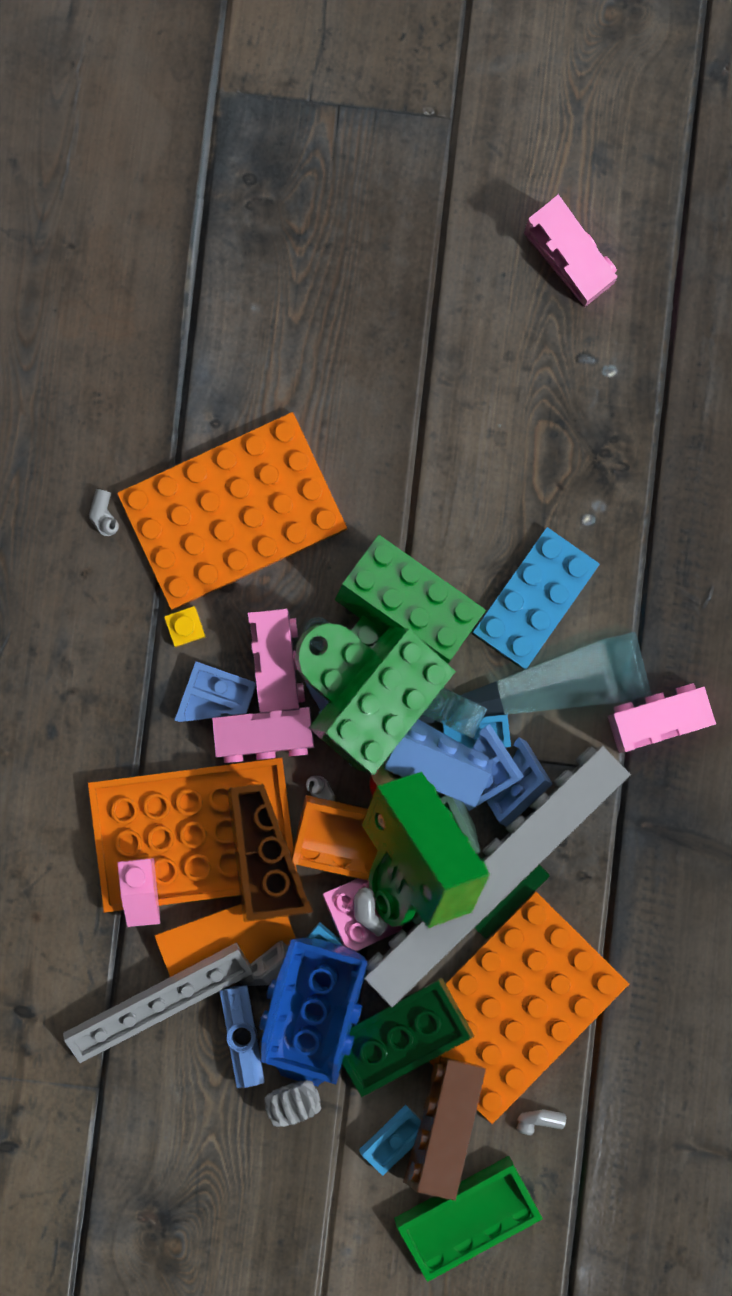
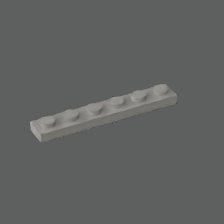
M235 943L64 1032V1041L79 1063H82L253 974L252 966L238 944Z

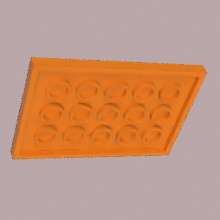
M293 412L117 493L172 611L347 530L343 517Z
M283 758L88 783L104 913L124 910L118 862L154 858L159 906L240 895L227 793L230 788L264 784L292 859L294 844Z
M535 891L445 983L471 1028L474 1037L440 1056L486 1068L477 1110L493 1124L619 996L629 983ZM440 1056L429 1062L434 1066L435 1063H439Z

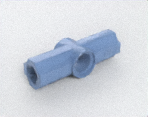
M248 985L220 990V997L236 1087L245 1088L263 1084L265 1079ZM238 1028H245L251 1034V1041L245 1045L238 1044L234 1040L233 1032Z

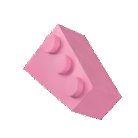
M559 194L528 218L524 234L584 307L615 283L617 279L615 274L617 272L616 267L608 257L602 256L593 238L584 231Z
M288 609L248 613L260 713L299 709V703L305 702L303 683H297L295 670H297L292 643V638L298 637L296 618L290 619Z
M692 683L676 688L677 695L665 698L662 692L646 697L645 705L634 708L633 703L629 702L613 707L615 714L609 715L608 719L618 752H627L715 725L716 722L705 687L696 689L695 684Z
M309 707L297 710H278L268 713L212 718L216 757H223L224 763L242 762L243 755L256 754V760L276 758L275 752L288 751L289 757L308 755V748H314L313 731L309 729V726L312 724L311 709Z

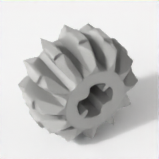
M301 1080L282 1086L279 1089L273 1090L264 1098L268 1118L273 1126L276 1127L294 1125L313 1117L321 1110L318 1091L315 1089L313 1082L308 1080Z

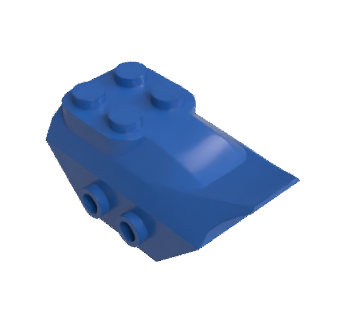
M297 938L291 940L277 980L272 979L267 993V998L272 1000L269 1011H264L259 1029L264 1030L261 1041L262 1063L276 1066L281 1076L297 1081H312L314 1086L317 1087L325 1081L337 1084L344 1054L349 1056L354 1042V1036L349 1035L351 1025H357L362 1010V1005L357 1004L368 963L364 956L351 948L321 939Z

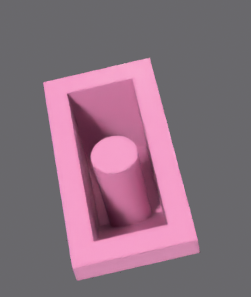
M154 858L118 862L120 891L127 927L160 924Z

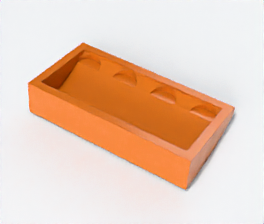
M306 795L292 854L293 864L368 880L371 866L378 852L362 827L368 809Z
M241 904L155 935L170 977L235 943L238 944L251 964L277 942L282 940L289 947L291 940L297 939L289 916L244 922Z

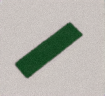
M539 864L474 928L485 939L489 938L549 878V873Z

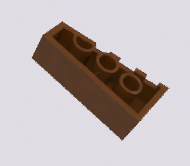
M264 784L230 788L227 793L243 921L248 922L312 913L313 910L305 895L302 882L291 859L289 848L279 828L278 820Z
M441 1056L439 1063H435L431 1074V1090L424 1104L420 1127L403 1179V1183L416 1192L456 1201L486 1068Z

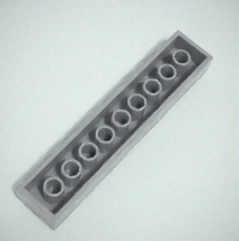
M593 746L588 747L575 760L579 765L572 772L569 769L564 770L552 782L555 788L548 795L544 792L529 806L532 811L525 818L519 815L505 828L509 833L501 841L495 838L482 850L486 855L482 860L487 865L490 876L472 913L427 929L417 913L412 919L415 925L407 933L401 929L388 942L391 948L383 956L380 952H377L368 961L366 966L367 972L364 974V978L392 1007L631 775L604 746L595 749Z

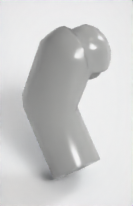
M96 489L89 512V519L100 534L111 536L119 529L118 521L107 510L111 493Z
M311 776L308 778L306 789L310 791L313 797L331 801L335 800V795L324 777Z
M364 887L359 889L354 896V917L356 921L379 937L384 933L388 924L375 915V894L372 889Z
M544 1109L524 1112L517 1118L519 1123L516 1129L519 1133L525 1135H532L535 1131V1125L564 1129L566 1114Z

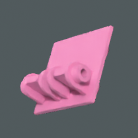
M359 878L322 894L343 946L355 951L391 936L402 929L401 926L392 927L388 924L384 933L378 937L356 921L354 917V896L359 889L369 888V881ZM375 908V915H377L379 918H381L380 915L378 914L376 908Z

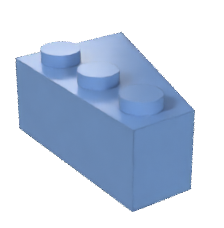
M418 719L388 756L384 769L402 777L423 772L429 783L434 785L436 791L476 807L491 776L493 761L485 754L468 748Z

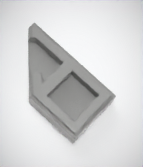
M282 940L277 942L250 964L253 974L238 982L242 985L257 986L269 985L272 979L276 980L288 946Z

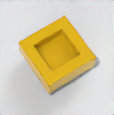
M195 606L164 616L175 648L206 637Z

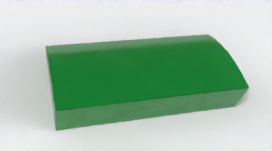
M510 1156L461 1181L456 1201L433 1196L394 1218L397 1229L427 1282L543 1219Z

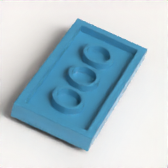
M547 527L473 631V634L526 670L600 564Z

